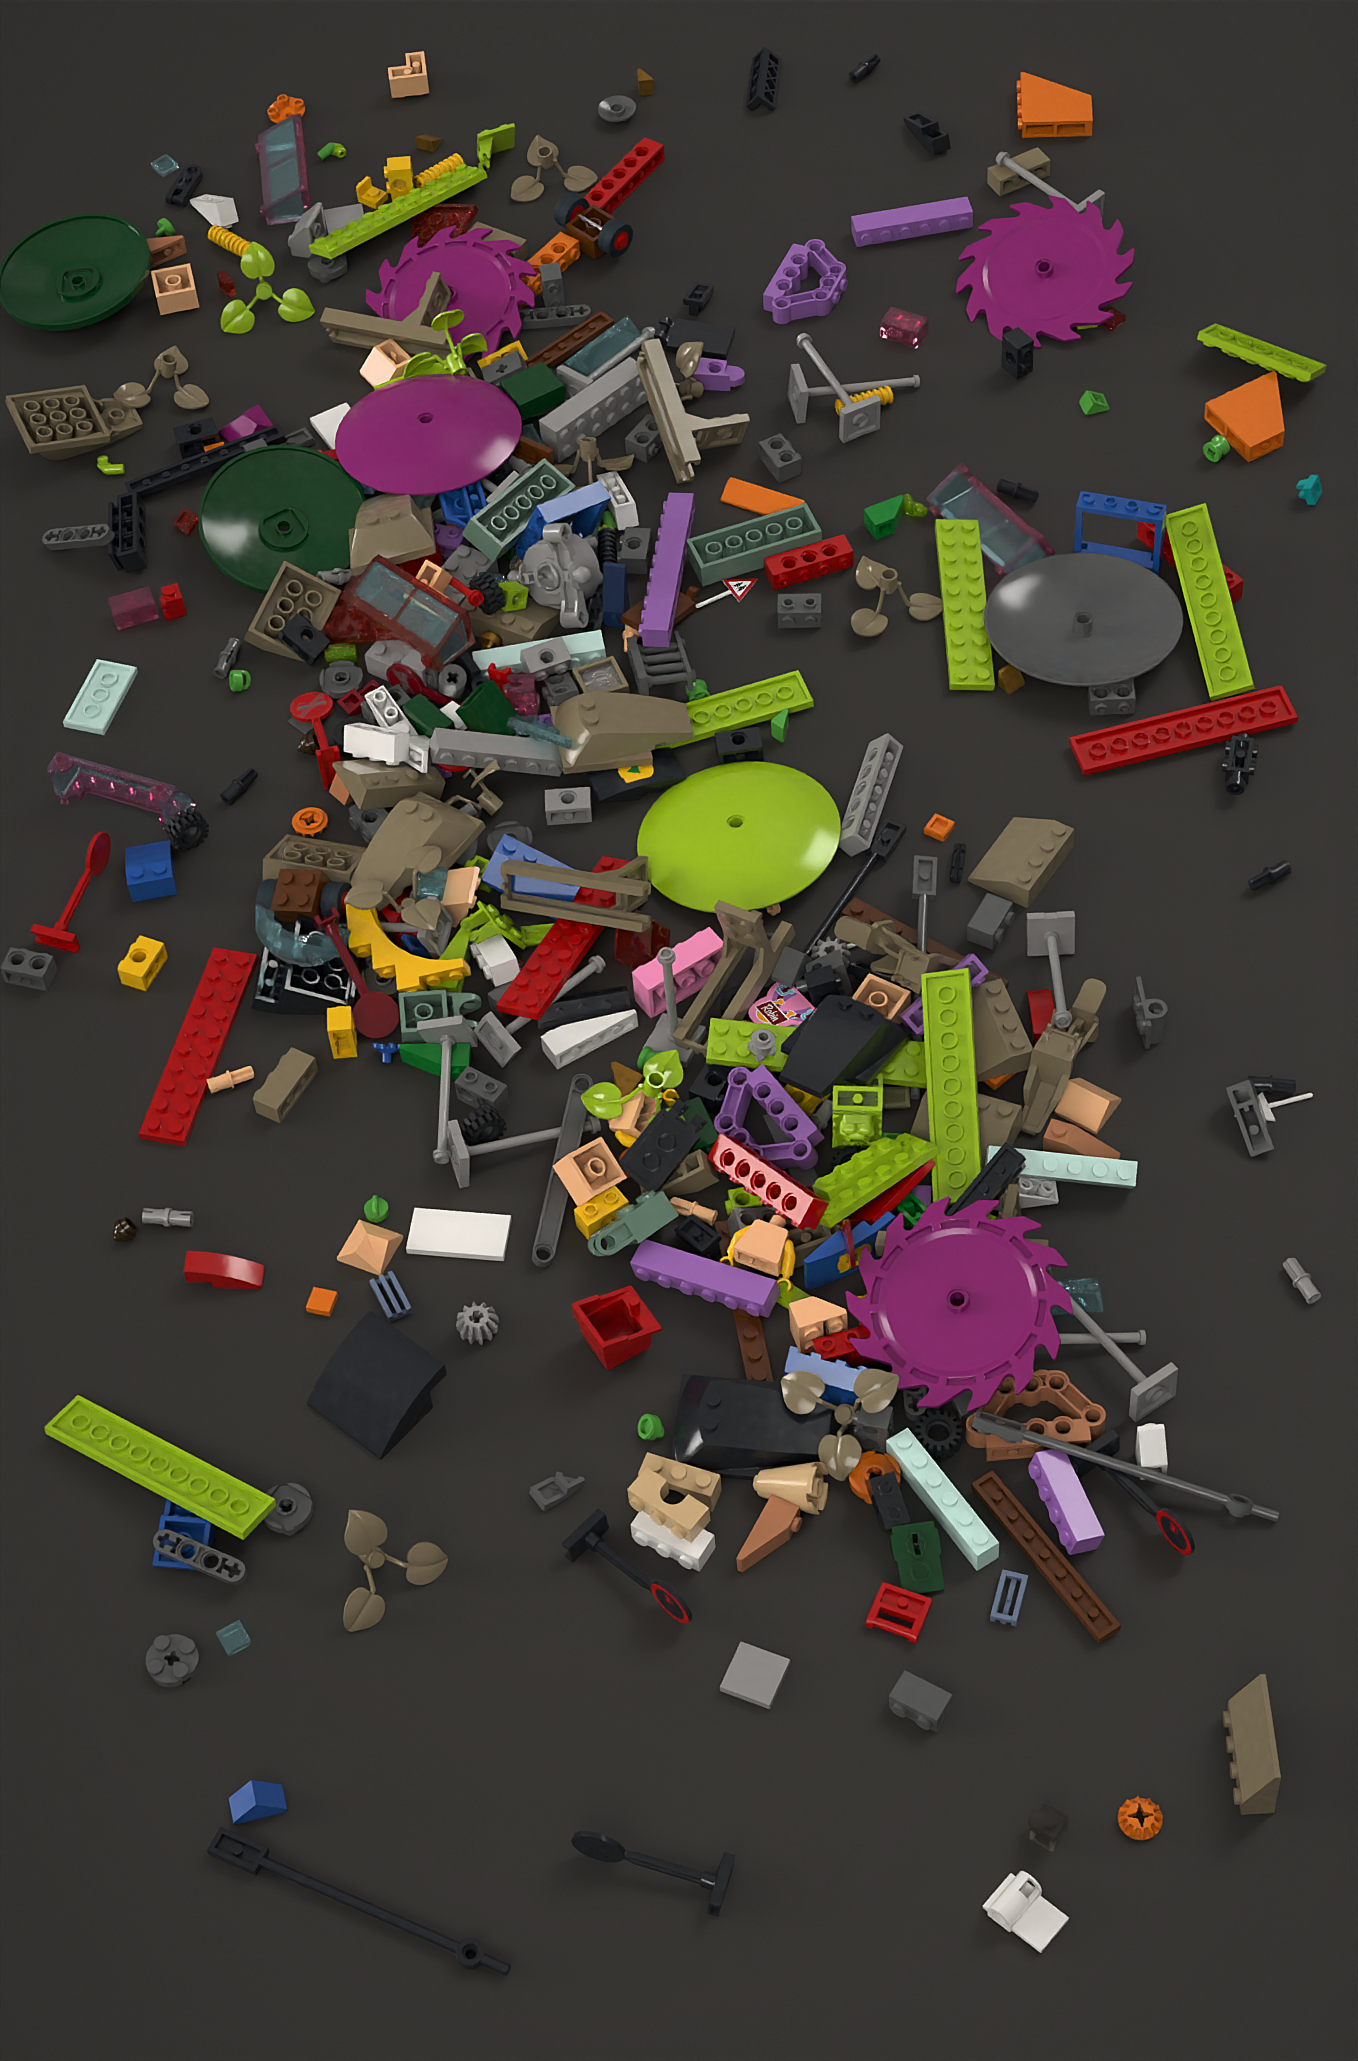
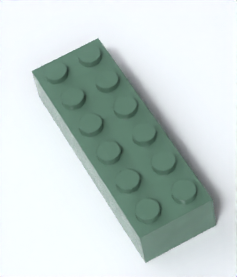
M544 458L469 520L462 535L494 563L518 543L537 505L573 492L576 486Z
M804 503L687 539V556L702 586L722 581V579H728L764 568V558L822 541V531L808 505Z

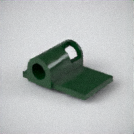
M934 1521L891 1527L892 1535L889 1536L893 1562H897L901 1588L917 1594L944 1590L945 1586L939 1556L942 1552L938 1528L934 1527Z

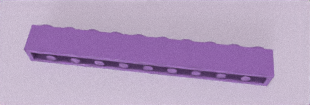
M669 493L667 501L663 503V514H661L660 519L662 528H658L659 541L655 543V554H653L652 566L654 568H650L651 582L647 583L648 596L644 598V609L646 610H642L641 622L643 624H639L638 631L639 637H642L643 646L669 647L687 555L686 540L690 539L695 513L694 493Z

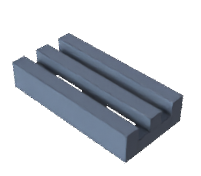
M392 1270L388 1272L387 1276L382 1274L378 1276L379 1279L377 1280L374 1278L369 1280L390 1323L413 1313ZM390 1281L405 1308L401 1310L388 1285ZM382 1285L396 1313L392 1314L378 1286Z
M1002 1569L990 1614V1621L1000 1620L1002 1624L1008 1622L1011 1623V1626H1017L1028 1583V1575ZM1010 1578L1011 1582L1003 1613H998L1006 1579ZM1019 1580L1021 1584L1013 1615L1010 1616L1008 1614L1016 1583Z

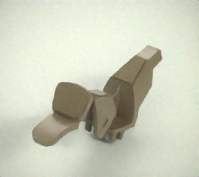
M842 916L838 919L834 929L835 935L839 939L855 944L870 953L879 955L888 953L889 955L871 963V970L894 974L891 977V981H897L901 983V986L907 987L918 994H922L921 974L948 971L960 962L941 953L926 954L896 933V923L892 920L877 921L869 925L860 920ZM987 973L984 975L986 979L982 983L997 980V977Z
M1091 978L1084 982L1072 1009H1069L1072 1021L1068 1027L1059 1028L1054 1023L1053 1017L1057 1009L1053 1010L1051 1024H1047L1046 1030L1043 1031L1042 1036L1032 1050L1030 1066L1023 1087L1025 1105L1022 1111L1024 1122L1021 1129L1022 1132L1035 1136L1042 1130L1064 1092L1072 1073L1073 1061L1077 1053L1086 1042H1094L1098 1038L1099 1019L1096 1015L1107 992L1106 985L1102 981Z

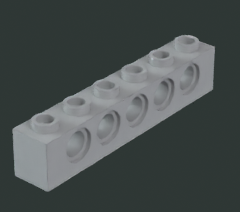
M888 733L869 743L841 824L838 846L850 856L870 848L903 749V745Z

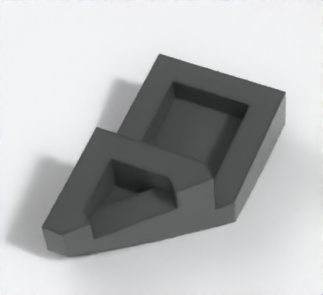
M556 1471L555 1477H550L530 1487L529 1494L540 1508L546 1511L585 1485V1479L578 1476V1479L565 1477L562 1472Z

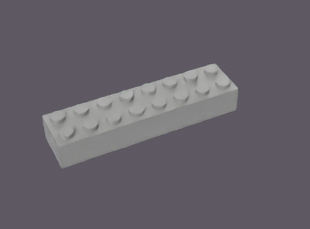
M463 544L441 566L442 569L468 588L470 587L469 582L485 572L493 576L495 581L499 577L497 560L493 563L482 552ZM447 585L443 594L458 604L448 624L410 602L364 655L368 673L388 681L386 672L389 666L401 664L402 658L413 648L431 656L445 640L443 631L450 628L454 630L458 625L456 611L467 597L451 585Z

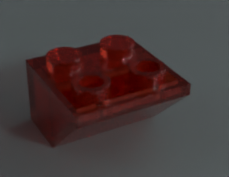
M636 909L631 912V913L643 914V913L639 912V911L636 910ZM651 919V927L644 932L616 928L614 958L631 968H638L641 965L647 964L657 957L661 948L669 947L670 929Z

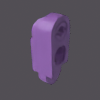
M700 358L697 370L692 378L702 382L704 390L730 391V387H736L744 383L745 373L743 369L737 366L727 365L725 360Z

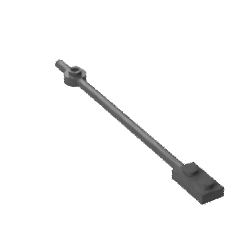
M914 855L912 899H919L917 948L926 953L928 900L935 901L937 857ZM915 992V1001L920 996H922V994H918ZM920 1033L913 1035V1041L922 1042L923 1035ZM911 1087L910 1097L912 1099L920 1098V1088Z
M978 1409L971 1427L976 1428L981 1434H994L1009 1443H1022V1440H1026L1223 1504L1229 1509V1513L1236 1517L1242 1518L1244 1515L1254 1514L1277 1522L1279 1511L1254 1504L1251 1499L1243 1495H1226L1026 1430L1027 1425Z

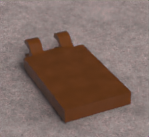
M692 585L688 588L686 594L682 593V588H680L673 626L695 610V604L699 600V597L695 595L700 591L699 588ZM644 598L621 615V622L639 631V624H643L641 622L642 610H646L644 609Z

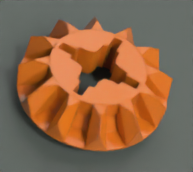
M304 808L294 815L292 826L296 834L301 833L303 837L310 834L313 837L315 833L322 834V830L327 828L328 817L319 808ZM314 819V823H311L307 826V823H310Z
M1137 1796L1131 1800L1127 1799L1122 1807H1120L1118 1823L1121 1830L1127 1836L1136 1840H1146L1154 1837L1160 1831L1163 1815L1159 1805L1153 1803L1150 1798L1144 1799ZM1138 1809L1141 1810L1143 1816H1148L1144 1818L1143 1827H1141L1137 1818H1133L1137 1815Z

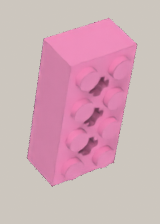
M710 927L697 932L693 937L683 943H678L672 948L676 956L674 963H672L676 1004L702 989L722 958L723 941ZM656 957L632 972L635 1001L650 1018L667 1010L663 967Z

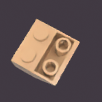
M390 338L373 348L362 366L360 374L374 387L402 376L405 366L411 357Z
M479 867L447 870L438 883L436 897L454 919L452 927L456 928L459 922L467 917L469 908L472 909L475 905L477 896L474 895V892L477 891L481 878L478 877Z
M814 1296L789 1303L790 1331L801 1354L815 1352L812 1339L848 1330L847 1312L842 1307Z

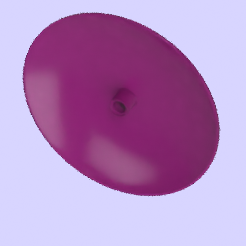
M457 374L420 375L382 386L359 400L346 413L338 426L335 437V450L338 460L345 471L358 482L370 488L398 495L439 494L473 484L503 465L519 443L522 422L514 401L503 390L493 384L474 377Z

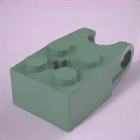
M446 989L398 993L402 1044L427 1043L417 1031V1022L471 1013L481 1007V998L472 993L446 992ZM465 1019L472 1030L479 1024V1022Z
M646 1191L635 1199L637 1201L635 1205H626L615 1213L617 1215L615 1219L589 1238V1251L595 1256L612 1255L626 1245L642 1242L679 1216L664 1192ZM602 1238L607 1243L605 1250L601 1247Z

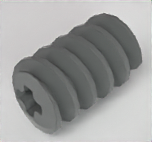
M456 664L445 666L439 675L438 692L455 701L460 699L466 687L467 675L465 670Z

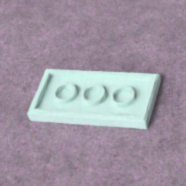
M97 659L63 721L64 727L105 735L138 673L137 667Z

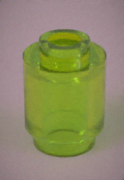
M349 642L328 645L327 650H324L326 663L330 662L331 664L341 660L357 661L355 644H349Z

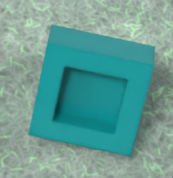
M1310 475L1308 479L1300 480L1296 486V489H1302L1298 496L1301 499H1305L1307 505H1316L1323 492L1318 475Z

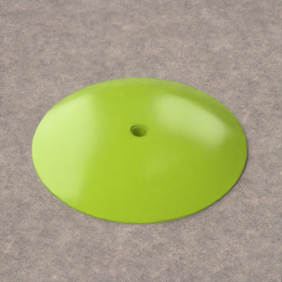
M734 762L714 766L692 774L686 780L673 785L663 793L643 819L637 839L638 856L648 857V880L661 894L680 905L695 910L716 913L714 906L720 900L746 911H751L752 909L759 910L797 895L819 878L831 863L837 851L841 835V822L838 809L830 794L822 785L805 773L794 768L769 762Z

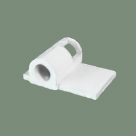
M1020 1871L1017 1876L1010 1873L983 1905V1909L988 1912L989 1917L1007 1931L1016 1933L1040 1953H1042L1069 1920L1068 1916L1041 1896L1042 1889L1040 1884L1024 1871ZM1028 1880H1030L1034 1884V1886L1030 1885L1028 1883Z

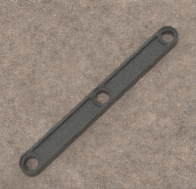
M577 1074L571 1082L532 1251V1261L538 1267H548L554 1260L569 1192L553 1168V1165L569 1153L579 1149L587 1115V1108L581 1100V1095L593 1086V1080L587 1074ZM583 1081L589 1087L586 1090H579L575 1084ZM539 1250H546L550 1257L546 1260H541L537 1257L536 1253Z

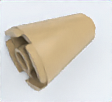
M823 1462L761 1470L754 1477L753 1488L760 1497L769 1499L772 1494L800 1506L801 1511L819 1515L818 1510L824 1509L827 1500L828 1483L824 1482L823 1474L828 1475V1472Z

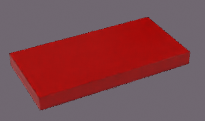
M932 1159L847 1216L850 1226H857L863 1220L871 1226L887 1211L891 1212L929 1173L935 1165Z

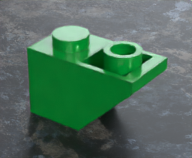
M903 495L890 498L864 509V525L875 540L895 533L904 513Z

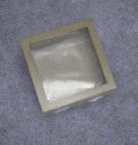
M614 656L572 669L573 681L578 688L579 695L591 692L630 694L629 685Z

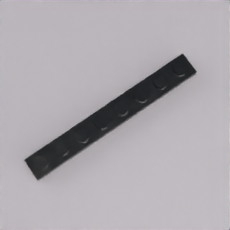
M278 423L135 478L124 484L128 492L137 491L140 498L221 468L233 458L245 453L243 445L263 438L267 446L280 445L287 441Z

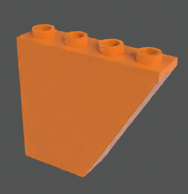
M1021 72L1020 80H1017V92H1020L1017 93V116L1021 117L1018 118V130H1022V138L1092 136L1091 95Z
M1275 371L1262 375L1205 403L1204 419L1248 462L1283 446L1285 429L1277 373Z

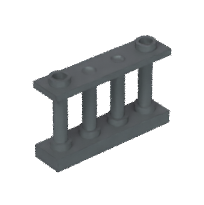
M674 631L675 642H670L669 647L641 646V644L637 645L635 637L626 638L628 659L639 695L649 696V688H652L654 685L684 681L688 691H693L696 673L695 669L690 668L685 653V640L680 638L678 631ZM675 651L673 653L645 656L646 654ZM679 661L678 663L648 666L650 664ZM682 671V673L651 677V675Z

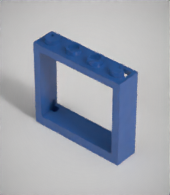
M601 480L537 505L515 547L517 557H520L523 562L528 548L544 539L542 532L546 524H552L574 514H577L573 523L569 524L572 533L581 538L592 535L611 500V496Z
M1081 491L1076 505L1074 553H1098L1116 556L1137 563L1159 575L1163 562L1167 505ZM1084 512L1156 524L1154 552L1083 541Z

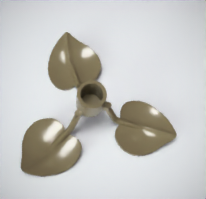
M536 135L528 149L527 160L532 166L538 167L537 177L534 179L532 176L526 175L517 178L511 187V198L518 202H531L538 199L544 192V185L539 183L541 168L549 169L553 164H555L561 175L566 178L564 186L571 192L585 191L597 182L598 177L592 170L583 166H572L566 174L557 162L559 151L556 145Z
M686 342L677 351L676 365L680 368V374L686 378L680 384L675 383L676 387H679L680 393L684 395V397L680 398L681 402L687 399L692 400V397L699 398L703 394L704 387L702 382L692 378L701 358L703 342Z
M176 345L167 349L155 359L154 368L156 369V374L147 390L139 383L130 382L120 386L113 393L114 398L127 407H144L150 403V397L147 394L152 391L161 374L165 378L174 376L177 390H179L174 394V400L180 407L198 409L209 405L208 396L198 386L187 384L183 388L180 386L178 375H182L188 370V362Z
M583 437L579 439L580 449H577L573 465L554 464L558 471L565 477H568L570 473H575L579 459L582 457L583 461L588 462L590 485L593 484L591 461H594L595 457L598 461L597 465L605 467L606 470H626L632 467L634 453L620 458L601 460L599 448L596 447V438ZM585 486L576 487L573 491L583 488Z
M863 556L857 566L856 582L866 590H872L878 586L881 589L876 612L868 608L857 610L851 617V626L854 633L860 636L872 637L881 634L888 625L887 617L879 614L884 594H892L897 588L905 605L910 607L909 614L921 621L932 620L943 611L942 599L926 593H916L910 596L909 602L901 587L902 583L897 581V571Z
M495 759L479 775L476 773V767L468 768L463 775L465 779L471 772L475 778L471 788L473 789L478 783L484 790L477 797L479 803L459 795L452 796L445 803L452 805L457 801L470 802L478 810L483 808L492 816L501 807L503 802L491 790H488L483 780L488 774L500 770L499 760Z
M423 846L411 850L405 856V867L409 870H414L413 898L404 899L400 906L388 892L383 891L384 885L378 880H365L356 884L347 893L344 903L357 909L369 910L379 906L383 901V897H386L396 908L397 913H401L404 923L418 929L436 932L441 907L437 901L432 899L418 901L417 874L418 872L429 874L437 869L442 859L441 849L436 846Z
M867 1369L859 1373L853 1385L854 1392L859 1397L855 1400L854 1406L849 1404L836 1406L820 1399L819 1397L825 1391V1384L814 1373L796 1371L782 1378L783 1398L791 1411L797 1414H808L815 1409L816 1403H819L834 1410L835 1419L838 1423L842 1424V1427L837 1432V1436L826 1435L822 1438L818 1450L820 1461L825 1464L827 1472L835 1479L844 1481L857 1467L861 1459L862 1448L858 1440L851 1435L842 1436L843 1432L848 1429V1426L853 1425L854 1414L856 1410L860 1409V1402L863 1409L868 1413H878L884 1410L891 1403L897 1392L899 1375L879 1369Z
M349 1510L344 1535L345 1545L351 1553L358 1555L365 1563L364 1570L367 1573L370 1591L364 1587H359L347 1598L343 1614L345 1629L349 1632L370 1628L376 1625L384 1615L385 1602L380 1595L374 1594L376 1588L371 1573L372 1568H378L383 1565L384 1560H388L407 1568L406 1579L415 1585H425L434 1581L442 1574L447 1565L448 1556L437 1545L431 1542H420L409 1550L407 1554L408 1563L393 1558L378 1547L387 1538L385 1523L370 1512Z

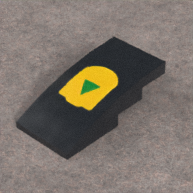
M670 747L651 750L653 765L583 772L600 803L640 800L643 793L662 792L665 785H676L686 780L687 777Z

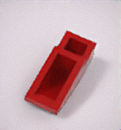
M1050 989L1026 991L1033 1045H1036L1043 1031L1046 1030L1047 1024H1051L1054 1003Z
M187 1251L184 1266V1275L187 1282L212 1283L213 1288L262 1289L264 1265L219 1253Z

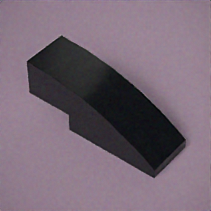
M921 111L903 117L911 133L927 151L936 155L951 149L949 134L939 129L938 121Z

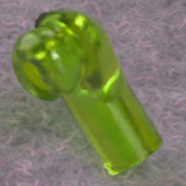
M910 494L903 495L904 509L908 515L924 517L927 514L928 509L926 506L919 502H913Z

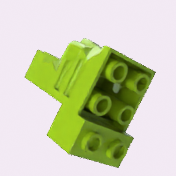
M879 1074L868 1087L856 1086L845 1080L842 1086L833 1085L832 1148H845V1146L853 1148V1145H856L858 1149H861V1147L867 1149L873 1141L881 1139L883 1074Z

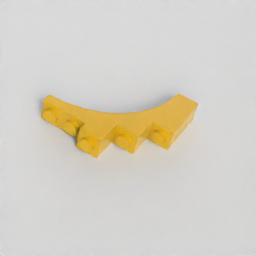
M346 904L349 949L357 957L364 958L372 954L373 970L381 978H392L396 974L397 990L400 993L427 991V985H439L447 980L458 981L463 979V977L471 975L470 966L463 958L451 960L426 959L402 950L392 943L384 933L378 919L376 907L369 910H361Z

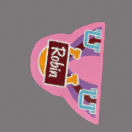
M776 982L769 989L766 997L759 999L750 1007L748 1014L754 1023L799 1026L815 1008L794 986L790 988Z

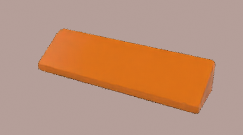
M732 477L727 481L721 497V502L762 515L772 514L805 503L802 499Z

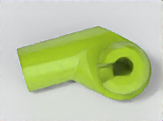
M99 456L97 458V467L107 475L125 474L124 464H111L108 462L107 456Z

